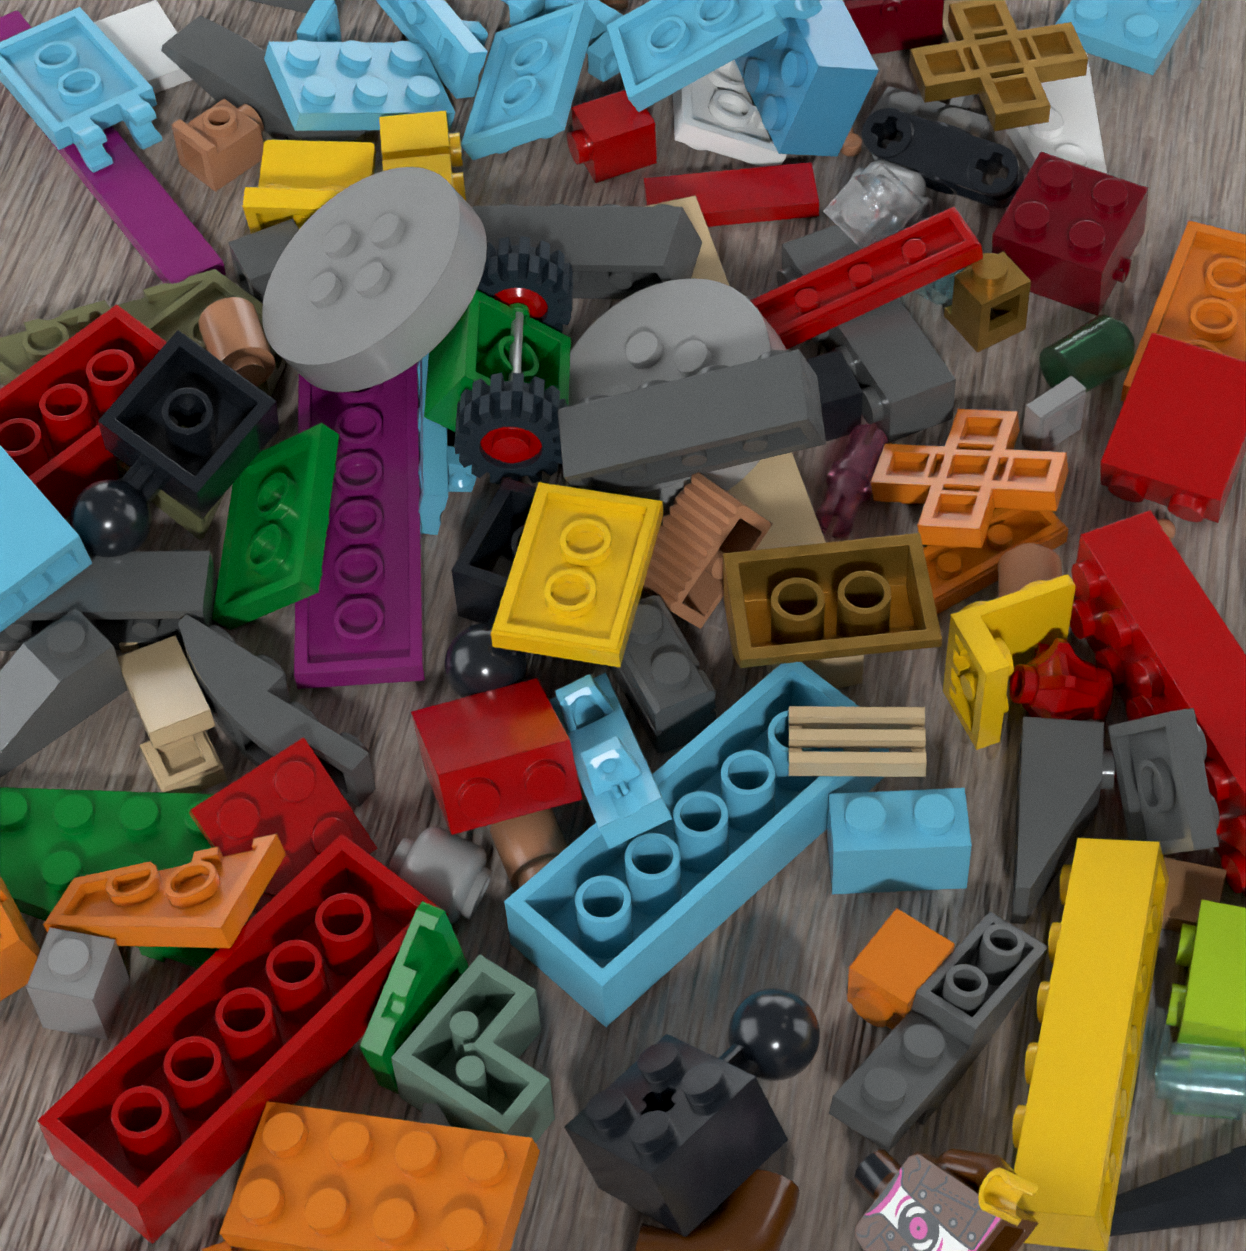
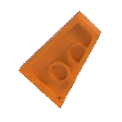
M273 834L254 838L253 850L223 857L219 847L195 851L190 863L158 871L156 865L150 861L77 877L72 880L43 925L47 933L49 928H56L115 939L117 946L231 948L286 853L278 835Z

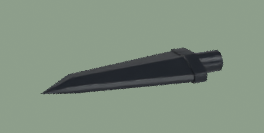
M1246 1145L1232 1148L1229 1153L1118 1194L1116 1196L1110 1236L1246 1219Z

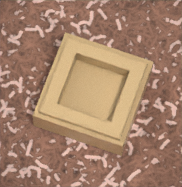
M206 731L158 749L153 748L151 741L140 744L143 758L160 792L195 794L227 780L224 767Z

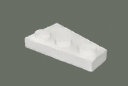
M1088 62L1085 76L1041 83L1051 105L1049 122L1005 130L1029 169H1031L1041 151L1107 174Z
M735 60L673 93L674 136L676 141L685 143L696 150L712 151L761 167L783 164L787 154H778L773 141H771L763 126L759 111L753 105L745 88L744 79Z

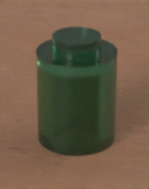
M1101 314L1045 347L1039 356L1041 371L1051 388L1072 376L1086 388L1087 393L1131 365L1134 358L1133 349L1135 341L1126 324L1108 315Z

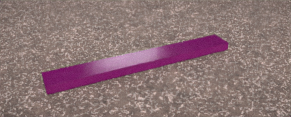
M18 10L0 17V42L32 28ZM113 126L102 130L107 138V142L102 145L111 156L114 164L94 173L87 167L74 143L61 150H58L53 144L163 283H180L189 276L214 269L224 276L226 275L223 260Z

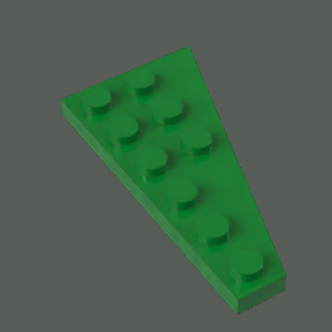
M0 787V876L21 913L46 921L74 878L150 861L156 865L158 871L190 863L195 851L212 848L189 812L214 794ZM134 946L139 948L143 956L163 963L166 958L194 967L195 970L220 949Z

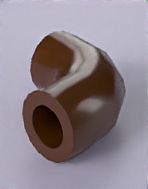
M757 1169L719 1205L717 1212L705 1223L698 1225L686 1237L671 1229L642 1223L635 1251H779L796 1213L800 1193L799 1187L792 1180L780 1174Z

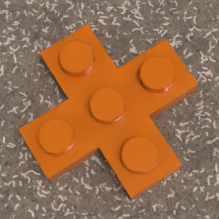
M958 409L945 446L885 443L871 480L873 500L899 502L902 504H924L917 524L922 545L982 548L995 508L1021 509L1024 511H1057L1068 475L1067 452L1014 450L1020 431L1018 411Z

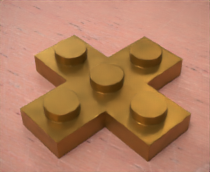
M969 0L949 4L948 22L956 41L910 49L909 66L924 103L979 94L994 132L1049 122L1051 105L1041 83L1085 76L1088 65V57L1072 22L1018 31L1005 0Z

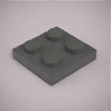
M1194 708L1170 711L1109 725L1128 840L1160 842L1163 854L1218 847L1219 842L1216 830L1219 826V809L1215 798L1209 793L1204 766L1207 744L1202 729L1197 725Z

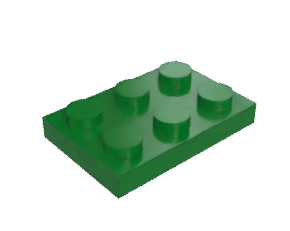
M323 423L259 452L232 484L212 620L229 630L319 592L339 434Z

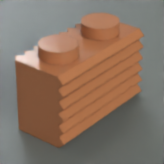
M699 472L691 475V483L684 486V489L675 498L673 506H670V515L663 517V525L660 526L643 590L650 596H661L668 610L701 629L724 596L723 553L756 550L773 523Z

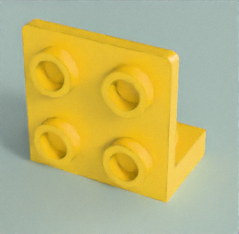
M266 140L263 146L258 187H245L242 207L251 234L293 219L300 229L318 209L352 184L374 175L375 145L371 142Z
M1066 574L1048 581H1033L1017 592L988 602L976 601L965 606L959 612L950 614L943 693L976 750L1000 742L1003 716L1009 709L1006 695L1008 679H1011L1015 666L1017 664L1027 665L1029 661L1034 659L1035 649L1039 643L1051 646L1055 638L1067 640L1076 587L1069 575Z

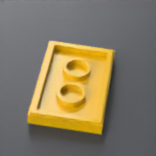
M539 482L491 631L492 646L620 668L662 522L663 501Z

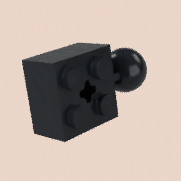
M177 330L98 420L105 449L131 468L120 480H100L84 488L72 505L70 525L80 536L87 552L100 557H117L138 550L147 539L151 528L149 503L161 490L197 517L203 519L279 430L276 400Z
M506 477L451 570L458 616L481 623L462 630L451 641L446 651L444 661L445 674L451 688L461 698L523 682L527 672L525 652L493 647L491 639L494 621L537 487Z
M769 988L754 992L746 997L737 1006L730 1019L728 1028L730 1048L719 1058L666 1034L656 1044L645 1049L638 1060L610 1086L590 1099L586 1107L564 1128L599 1189L686 1237L788 1140L757 1078L769 1081L792 1078L807 1068L818 1050L820 1028L817 1017L810 1005L791 991Z

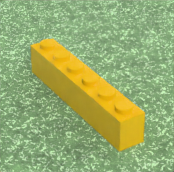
M1077 838L1073 864H1064L1062 867L1060 899L1062 905L1065 906L1062 921L1053 922L1049 932L1048 953L1050 962L1053 964L1050 982L1042 981L1040 983L1037 994V1018L1042 1026L1039 1041L1029 1043L1025 1056L1026 1083L1030 1085L1026 1105H1018L1016 1107L1012 1126L1013 1144L1018 1149L1014 1171L1018 1176L1038 1186L1035 1196L1023 1193L1017 1203L1019 1208L1039 1222L1024 1243L1094 1251L1108 1250L1169 882L1160 842Z

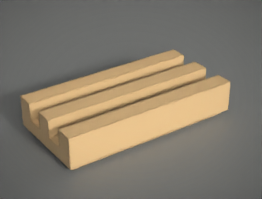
M789 706V776L926 777L925 707ZM802 748H843V752L802 751ZM870 748H911V752H870Z

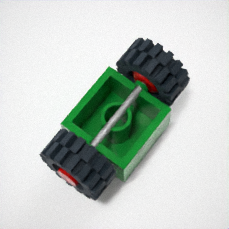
M520 236L519 245H511L509 237L499 238L498 249H495L490 242L487 243L484 271L470 304L452 330L429 352L424 417L455 432V454H459V462L464 468L472 465L471 474L478 478H481L488 472L490 473V483L499 485L502 477H510L512 480L522 482V477L528 476L533 484L542 481V470L551 476L558 471V463L563 464L558 409L569 407L571 338L562 332L563 324L568 326L571 320L573 269L570 262L565 263V255L559 249L550 254L549 243L540 240L536 248L530 247V237Z

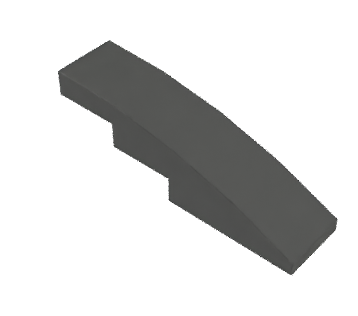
M201 15L162 45L161 51L217 102L226 99L236 108L243 104L250 105L260 116L264 130L274 140L363 142L367 130L295 131L264 60L266 52L242 36Z

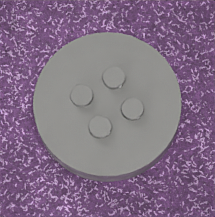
M418 167L389 169L352 184L326 202L304 223L278 259L268 281L262 307L263 329L269 344L306 381L315 387L332 392H350L370 388L409 369L432 351L452 330L467 309L479 286L487 253L486 233L480 217L447 180L428 169Z
M691 278L666 281L640 290L611 307L577 341L570 352L569 406L577 405L580 400L588 396H613L637 390L641 384L648 381H674L697 375L701 369L708 366L726 365L730 367L757 360L760 355L768 351L786 350L779 335L754 304L736 289L708 279ZM760 460L703 473L702 475L728 491L741 481ZM691 476L619 494L663 501V516L670 515V506H673L677 495L684 489L685 485L691 483Z

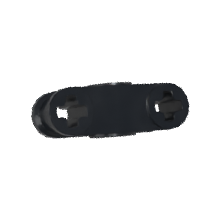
M888 107L875 111L864 123L862 130L863 142L875 161L885 160L915 171L924 178L927 188L937 192L957 195L990 208L1002 209L1009 207L1025 179L1024 173L1018 165V160L1011 149L1004 145L973 136L953 125L937 121L932 122ZM897 132H899L902 137L900 143L891 141L885 149L882 144L884 138L893 140ZM1004 168L1007 174L1006 179L996 178L992 185H989L985 178L987 174L997 175L1000 169Z

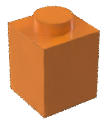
M896 908L849 966L847 1001L852 1004L859 1016L876 1027L887 1026L893 1030L911 1011L916 991L954 951L955 943Z

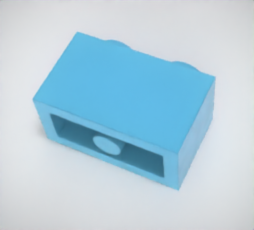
M965 788L829 794L827 842L832 894L967 888L972 844Z

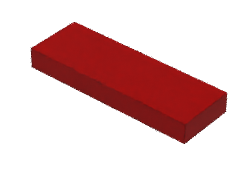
M812 162L644 178L646 206L696 196L707 227L819 216V198Z

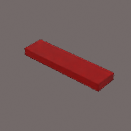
M955 206L750 301L779 335L787 350L982 260V245Z

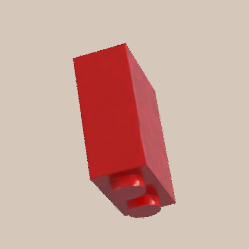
M1152 332L1100 461L1101 485L1107 486L1113 495L1125 501L1140 503L1146 499L1168 506L1167 509L1170 513L1186 521L1201 522L1203 519L1219 523L1246 453V361Z
M537 678L411 711L424 770L451 835L582 800L570 739Z

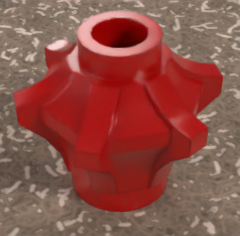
M1055 638L1051 646L1039 643L1035 649L1034 659L1029 661L1027 665L1017 664L1010 679L1009 691L1012 702L1022 704L1029 717L1078 721L1088 719L1102 720L1107 715L1112 702L1113 681L1108 669L1095 667L1092 663L1081 659L1074 653L1066 639Z

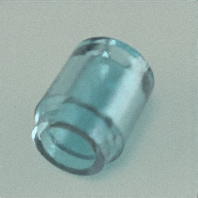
M1174 1042L1170 1056L1158 1055L1155 1071V1097L1157 1099H1167L1169 1114L1240 1120L1242 1113L1246 1114V1054L1244 1048Z

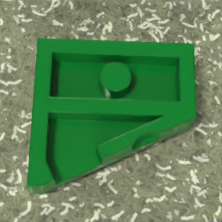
M423 901L415 911L360 1044V1048L379 1086L397 1094L399 1092L391 1057L469 967L445 910Z

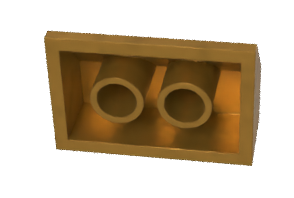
M920 533L723 553L724 605L732 654L740 668L942 646V636Z

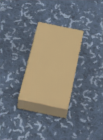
M176 636L117 657L125 685L154 749L216 726L211 710Z

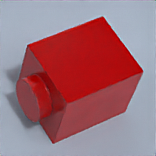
M626 90L571 107L573 131L567 133L569 151L577 165L584 163L595 183L657 163L655 121L647 108L640 112L636 110L629 101Z

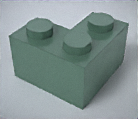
M479 954L391 1057L400 1098L421 1112L423 1103L438 1104L451 1127L530 1137L536 1143L555 1119L550 1079L518 1059L541 1032L536 990Z

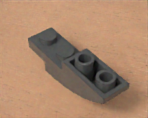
M186 614L178 622L191 670L207 701L213 718L238 750L258 767L304 737L343 797L360 807L376 789L370 762L371 756L366 746L355 736L347 732L337 734L319 723L316 716L307 707L295 701L291 702L286 683L287 676L281 666L272 658L264 654L253 655L238 646L224 629L216 625L207 627Z
M989 912L916 991L911 1011L833 1095L829 1114L887 1152H890L916 1121L924 1125L953 1090L1017 1002L1045 958L1048 946L994 913Z

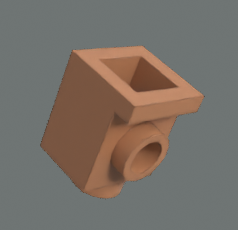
M223 99L187 124L181 119L171 124L180 165L215 192L262 161L264 146L262 132L264 131V126L258 113L248 104H243L236 108L226 99Z

